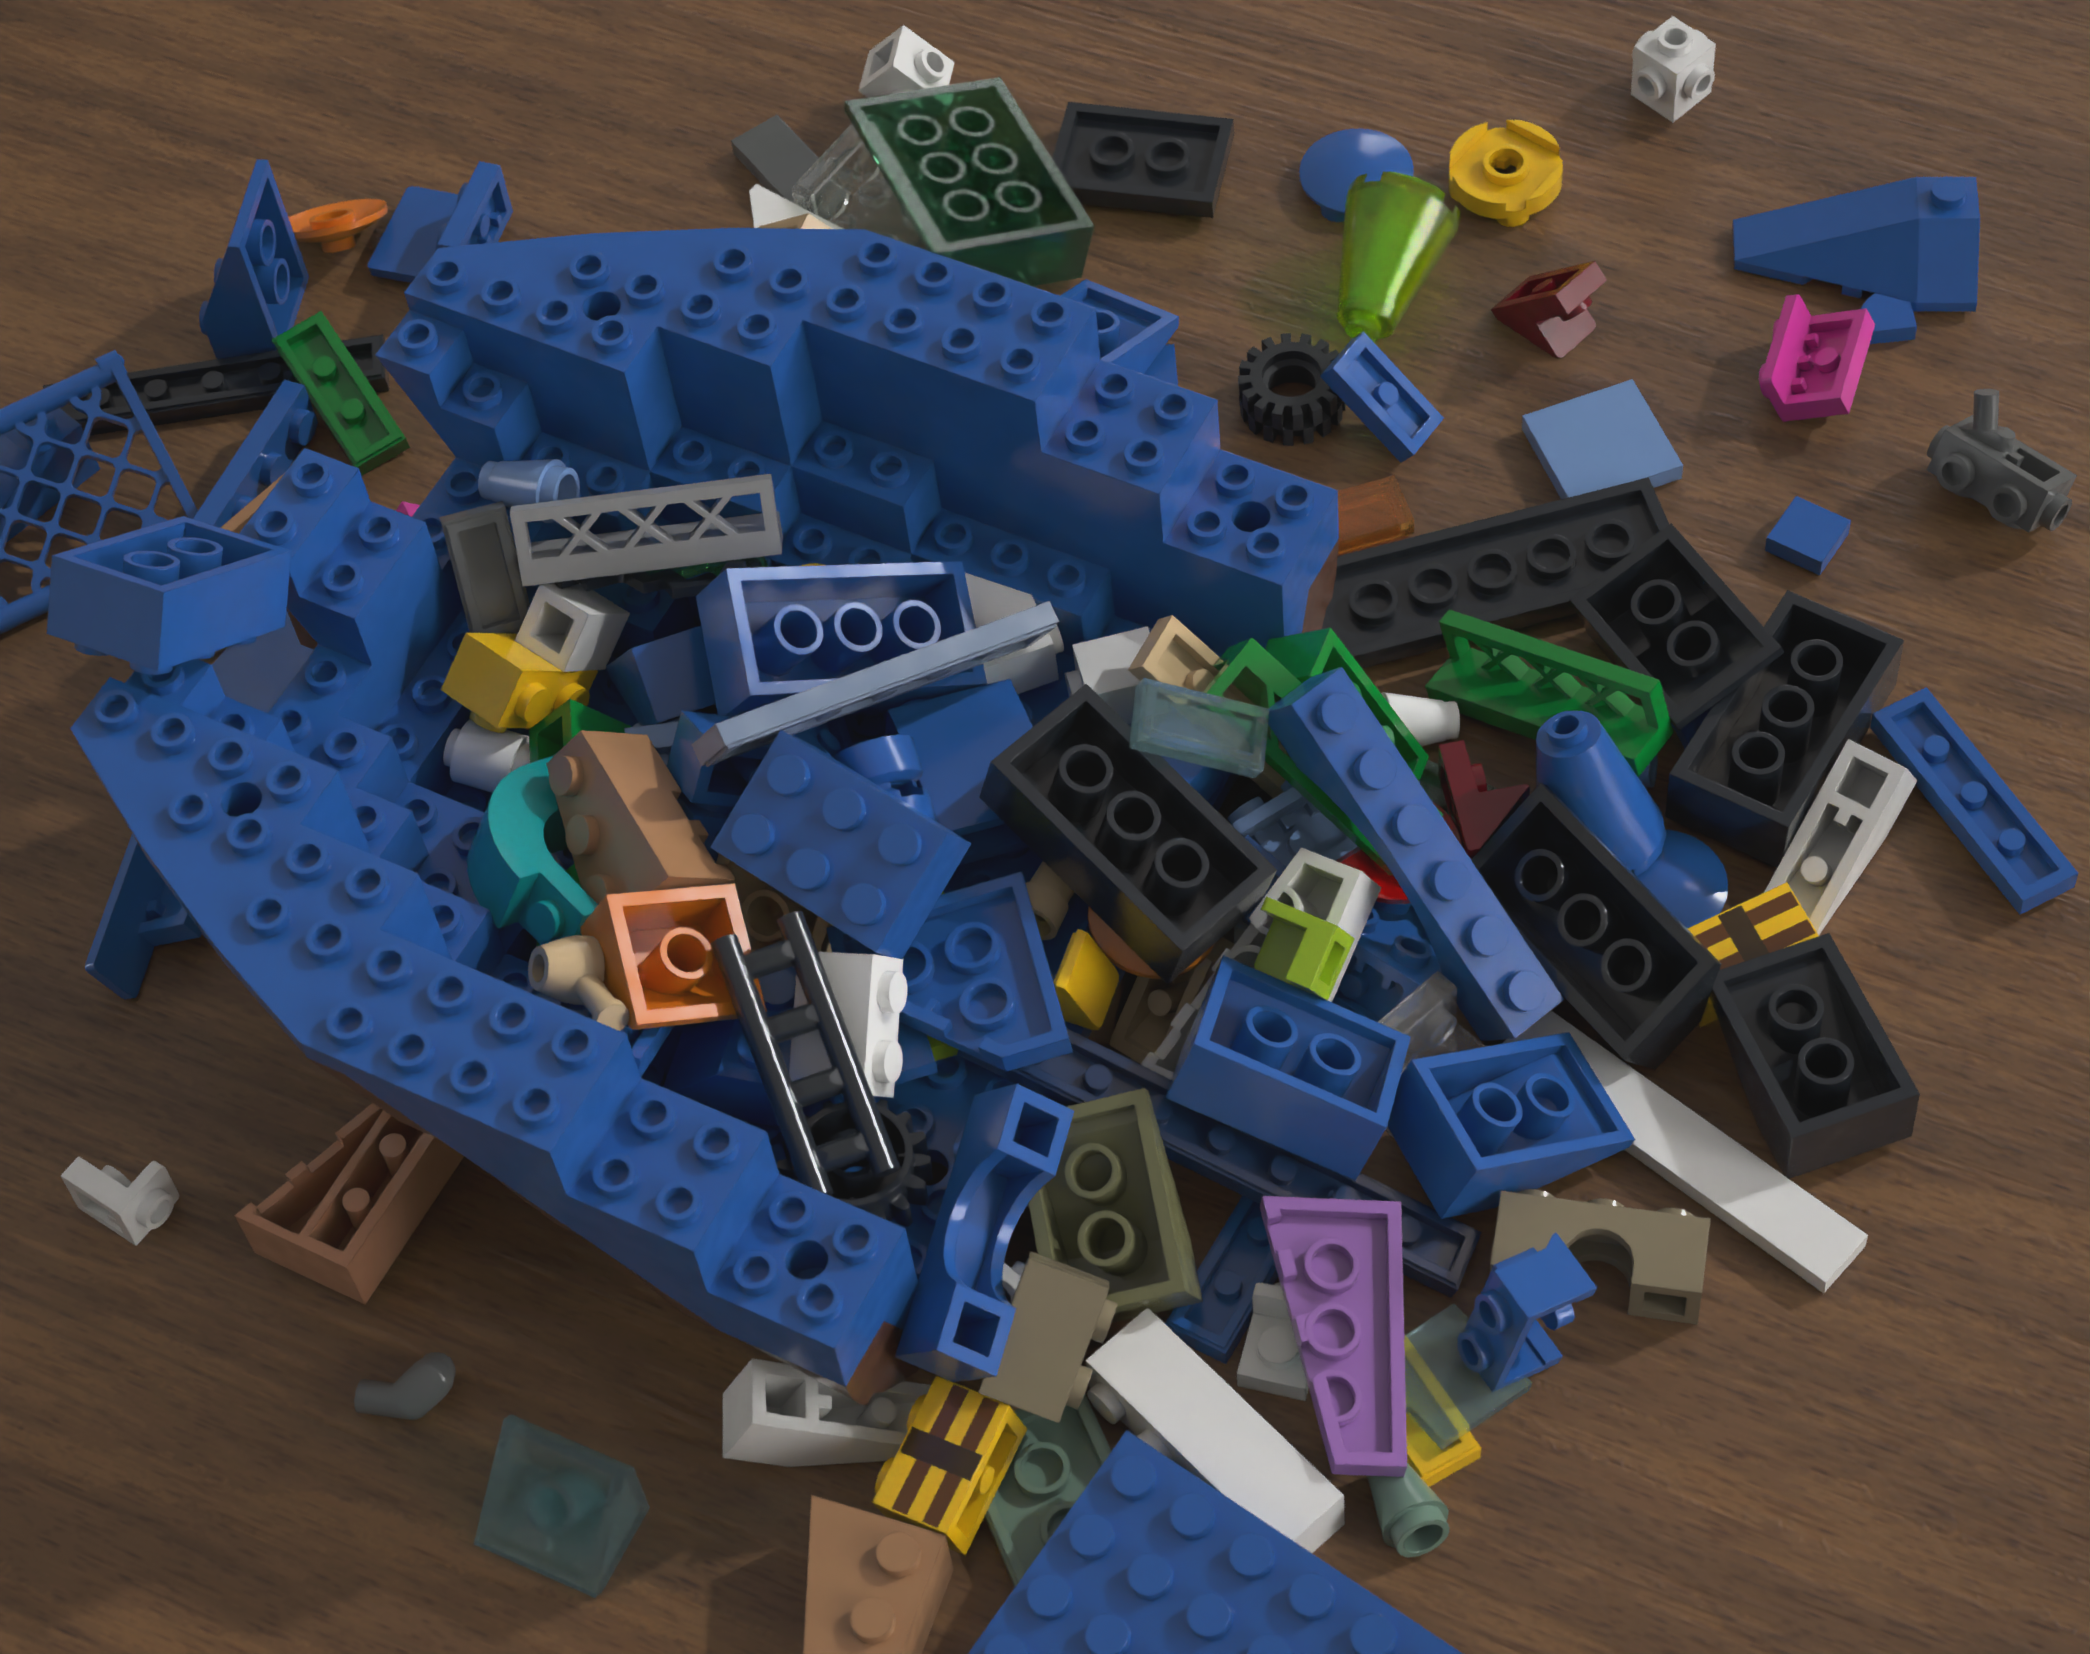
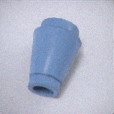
M559 459L488 461L480 471L478 489L482 498L496 503L503 501L504 506L511 508V506L579 498L580 482L576 471L566 467ZM549 519V520H541V521H543V522H545V523H552V522H554L555 520Z

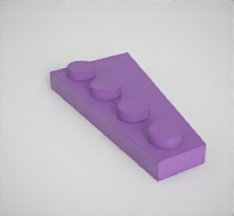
M1262 1196L1260 1211L1332 1474L1404 1477L1407 1469L1401 1202Z

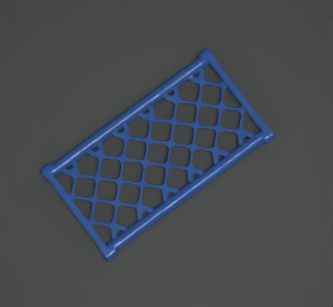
M116 350L96 358V365L0 409V435L16 428L20 435L33 441L30 456L23 469L15 470L0 465V473L13 476L20 482L12 505L7 509L0 508V516L6 520L0 537V564L10 562L28 568L33 572L31 580L33 593L9 604L0 596V634L48 612L50 584L43 588L41 586L44 581L50 580L51 568L47 567L45 562L52 541L56 537L64 536L86 545L101 541L100 534L109 512L115 510L140 518L142 520L141 528L168 521L157 516L154 512L161 489L166 485H170L186 517L193 519L198 512L129 379L128 372L124 367V358ZM116 382L133 417L124 419L103 412L100 409L102 401L100 389ZM92 393V396L89 400H80V398ZM71 404L75 410L87 415L88 421L81 440L77 444H68L48 437L46 435L48 425L46 414ZM37 419V422H36L35 425H33V426H27V425H25L26 423L31 422V421ZM105 420L128 429L129 433L120 456L111 458L90 451L86 447L92 427L96 421ZM143 433L161 468L158 471L138 467L127 461L131 445L137 434ZM50 445L71 452L74 455L69 475L63 483H55L33 475L32 469L39 449L42 446ZM89 458L114 467L115 473L106 495L98 497L73 487V481L82 460ZM133 472L155 481L156 486L149 506L146 509L138 510L119 504L114 500V494L123 473ZM37 484L60 493L61 497L51 521L41 522L23 516L18 512L24 491L28 485ZM77 497L98 504L102 508L96 528L91 535H81L60 527L59 521L68 499ZM24 523L42 529L47 533L40 557L36 561L8 555L4 551L14 524Z

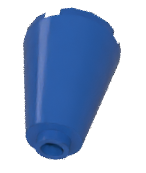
M1563 711L1548 719L1540 727L1536 736V787L1540 783L1547 785L1630 871H1634L1636 877L1650 868L1663 850L1667 833L1660 808L1594 715L1584 711Z

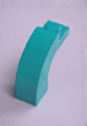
M552 756L523 765L510 772L500 781L489 800L470 845L467 857V871L473 893L480 906L491 911L494 919L493 923L497 928L519 922L540 945L567 936L581 935L580 927L598 906L551 856L552 853L568 848L566 832L557 800L549 783V772L546 763L553 758Z

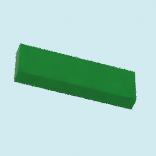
M322 311L271 339L277 352L298 384L305 385L313 407L352 466L359 468L361 476L410 448L406 437Z

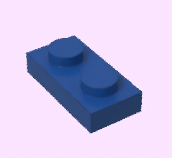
M1364 331L1351 339L1320 375L1327 385L1400 463L1412 457L1444 419Z

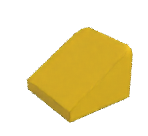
M1077 929L1076 933L1073 932L1055 977L1054 986L1064 1021L1091 1030H1099L1102 1027L1117 988L1119 974L1088 932Z

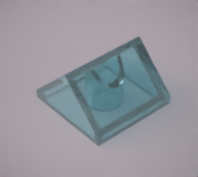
M510 1414L503 1420L474 1545L596 1598L603 1592L650 1507L632 1466Z

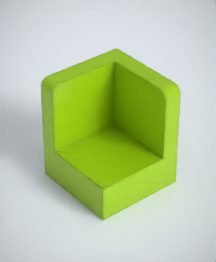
M1266 897L1261 910L1274 918L1254 963L1255 969L1324 1000H1328L1355 938L1335 924Z

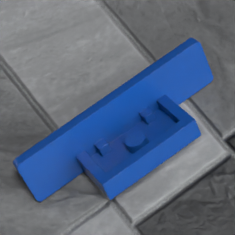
M133 834L128 843L85 963L87 973L124 1000L137 997L155 946L199 938L202 935L197 925L149 862Z

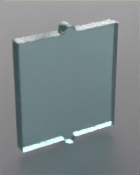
M1454 1303L1404 1336L1406 1414L1442 1450L1458 1440L1466 1432L1471 1431L1530 1390L1532 1382L1527 1377H1524L1496 1391H1492L1478 1372L1471 1371L1465 1365L1458 1351L1457 1338L1460 1333L1465 1331L1464 1328L1469 1318Z

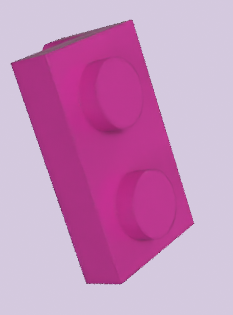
M1799 294L1786 296L1780 317L1773 326V340L1766 362L1762 364L1759 371L1761 392L1765 398L1770 399L1782 422L1850 413L1875 327V323L1867 308L1811 316Z

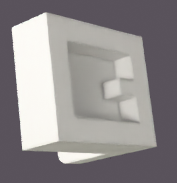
M79 1156L61 1175L79 1209L135 1246L141 1242L150 1230L158 1228L167 1220L175 1202L179 1199V1193L166 1167L156 1161H152L132 1183L114 1167L105 1165L102 1170H99Z
M1280 1282L1275 1285L1256 1283L1252 1296L1253 1315L1237 1371V1386L1305 1401L1309 1388Z

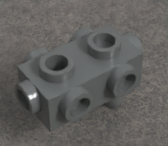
M1975 390L1973 415L1952 426L1946 425L1942 427L1931 441L1927 451V456L1931 458L1927 471L1937 476L1939 483L1945 489L1961 497L1973 498L1986 506L1990 514L1997 521L2009 527L2024 529L2028 533L2040 526L2049 531H2054L2060 526L2070 511L2072 499L2067 496L2077 475L2017 440L2015 432L2011 429L1998 426V390Z

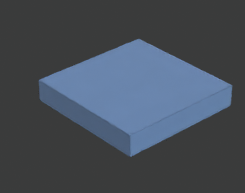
M1633 379L1522 416V430L1561 499L1649 477L1653 488L1682 479L1683 464Z

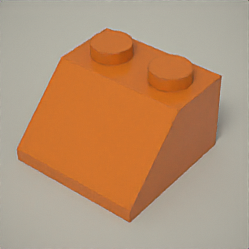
M735 884L609 894L602 899L580 927L581 935L593 936L600 943L605 964L603 983L614 998L620 1000L628 1009L629 1020L627 1025L632 1030L738 1019L711 947V943L714 940L726 935L736 934L743 953L751 952ZM758 978L755 979L754 982L759 992L765 1011H767Z

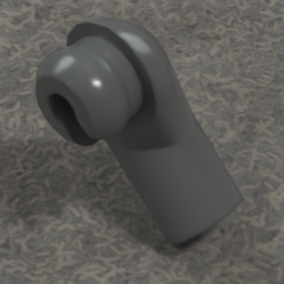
M431 1352L415 1362L395 1383L361 1379L355 1392V1411L362 1414L417 1420L427 1414L448 1394L453 1386L456 1374L455 1364L446 1354Z

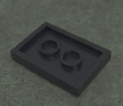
M1068 102L1045 181L1046 200L1213 218L1234 138V119Z

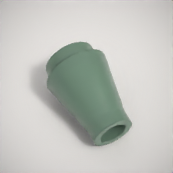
M1408 1463L1404 1477L1366 1476L1369 1481L1382 1537L1388 1546L1396 1548L1401 1556L1416 1557L1432 1551L1446 1539L1450 1530L1446 1521L1449 1514L1448 1508Z

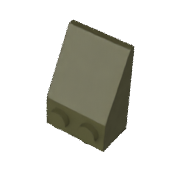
M1142 1088L1068 1106L1067 1108L1074 1110V1114L1056 1175L1028 1203L1038 1254L1108 1280L1109 1291L1106 1299L1118 1303L1111 1323L1136 1318L1147 1307L1153 1313L1203 1302L1190 1234L1148 1090Z

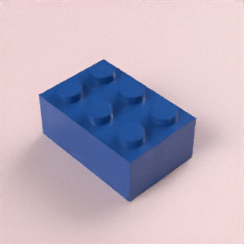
M181 516L52 555L47 634L75 643V649L83 654L94 656L111 655L130 662V668L139 673L151 675L169 673L172 671V666L192 659L211 658L217 650L234 644L253 643L257 640V636L285 627L292 551Z
M780 730L710 848L874 952L902 959L972 843L810 743Z

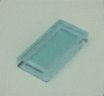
M1143 678L1135 687L1129 748L1256 778L1264 770L1269 709Z

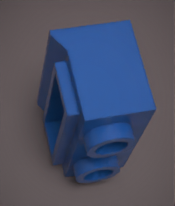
M1557 1233L1552 1235L1545 1249L1537 1252L1533 1247L1494 1264L1481 1294L1475 1298V1307L1464 1328L1465 1331L1458 1335L1457 1347L1463 1362L1471 1371L1479 1374L1491 1393L1558 1364L1563 1355L1537 1319L1541 1318L1551 1330L1563 1327L1574 1321L1575 1314L1571 1303H1577L1593 1296L1597 1289L1596 1285Z

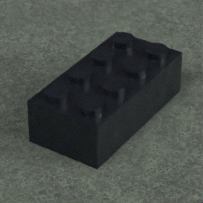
M1789 590L1786 591L1764 626L1782 647L1784 653L1712 706L1669 774L1665 817L1778 868L1847 740L1849 739L1860 744L1870 728L1872 714L1881 710L1896 686L1904 640Z
M1087 684L1082 686L990 762L979 796L1167 985L1260 904L1277 871L1258 850Z

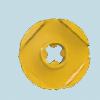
M1506 120V128H1493L1488 130V122L1476 125L1464 132L1451 148L1449 193L1454 200L1471 212L1496 219L1503 226L1516 227L1523 225L1529 219V215L1535 214L1550 205L1561 190L1563 161L1559 156L1560 147L1556 139L1549 132L1526 121ZM1512 165L1516 167V172L1502 174L1496 172L1494 168L1506 169Z

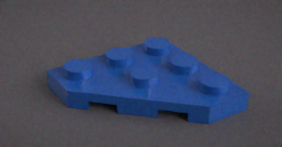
M1022 871L940 895L902 958V973L907 981V999L903 1010L899 1013V1022L1006 1072L1073 1053ZM835 926L826 928L832 953L885 956L874 952Z

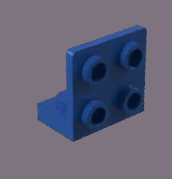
M479 161L469 182H465L461 186L458 194L409 186L405 190L368 262L370 274L372 276L412 283L438 248L498 242L513 213L501 166Z
M1375 901L1332 1001L1334 1004L1406 1035H1409L1428 987L1443 978L1429 937L1411 903L1387 904Z

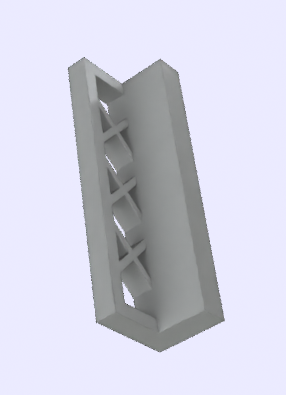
M771 474L511 506L510 509L522 587L782 554L783 535L780 514L776 510ZM760 493L763 513L723 518L719 515V512L732 496ZM718 498L711 508L700 501ZM676 503L686 504L703 517L701 521L666 526H658L654 523L666 505ZM652 507L646 516L637 511L636 508ZM619 511L638 525L634 530L593 534L589 531V528L601 513ZM588 515L581 525L571 517ZM553 519L573 533L570 538L531 542L527 522Z

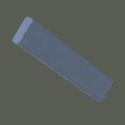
M1050 601L716 723L692 744V747L700 765L709 767L773 743L780 730L794 735L1032 646L1057 627L1056 624L1059 620Z

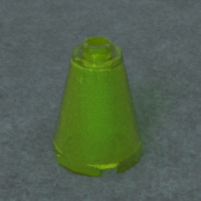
M1383 172L1380 181L1365 182L1367 174L1359 175L1350 184L1346 195L1337 320L1345 328V332L1352 338L1363 331L1373 342L1392 335L1454 238L1460 224V211L1455 205L1451 212L1443 204L1446 195L1443 191L1417 177L1397 172Z

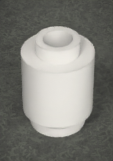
M469 720L461 730L456 728L449 735L444 749L443 762L444 765L450 767L452 781L493 793L496 786L505 776L515 769L530 763L529 736L506 730L504 733L493 732Z

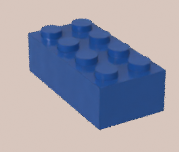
M962 561L727 568L696 596L718 715L729 717L741 715L976 628ZM981 664L850 714L884 713L888 709L899 707L913 699L927 700L986 685L984 665Z

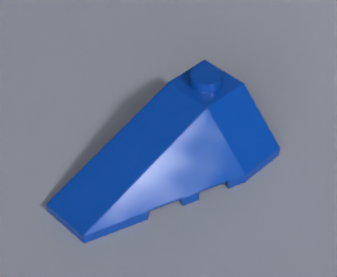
M1913 177L1733 220L1734 269L1800 285L1812 279L1842 285L1841 294L1860 299L1864 291L1909 301L1913 311L1976 312L1980 211L1976 177Z

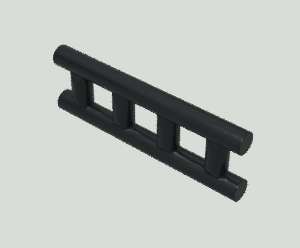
M795 911L777 920L783 937L782 941L744 954L737 935L730 934L714 940L711 943V947L800 1183L830 1196L834 1192L827 1172L867 1158L873 1177L882 1178L897 1172L900 1169V1165L802 911ZM794 966L807 1004L768 1017L754 980ZM818 1029L832 1067L792 1081L778 1043ZM842 1094L856 1132L816 1146L802 1108Z

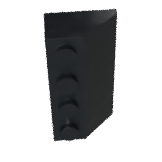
M1540 783L1471 861L1558 991L1624 1061L1656 1070L1701 1022L1721 963L1547 785Z

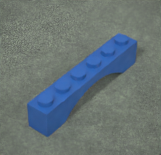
M1342 667L1310 677L1262 713V716L1297 768L1320 787L1350 818L1392 872L1412 904L1429 937L1441 969L1445 988L1481 1041L1515 1039L1564 1000Z

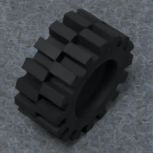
M1291 333L1281 334V343L1276 345L1271 337L1261 341L1262 352L1253 346L1247 352V361H1241L1238 376L1241 416L1244 422L1248 420L1249 429L1255 435L1263 429L1264 440L1271 443L1274 442L1277 435H1282L1283 445L1294 446V436H1302L1305 445L1314 442V431H1317L1323 438L1330 434L1331 423L1339 425L1342 420V410L1345 411L1346 404L1320 375L1339 354L1337 350L1329 353V343L1322 339L1315 346H1312L1311 335L1301 333L1299 342H1291ZM1286 382H1302L1314 388L1309 393L1296 397H1285L1270 391L1275 386Z

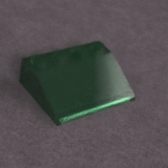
M1001 77L845 101V113L927 251L1030 286L1082 278L1094 224Z

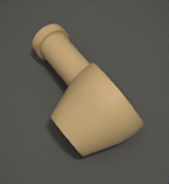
M585 935L567 936L537 946L532 951L528 964V976L534 990L564 1003L585 1005L591 1013L593 1020L618 1031H621L628 1023V1009L620 1000L614 998L603 983L605 971L604 955L601 945L595 937Z

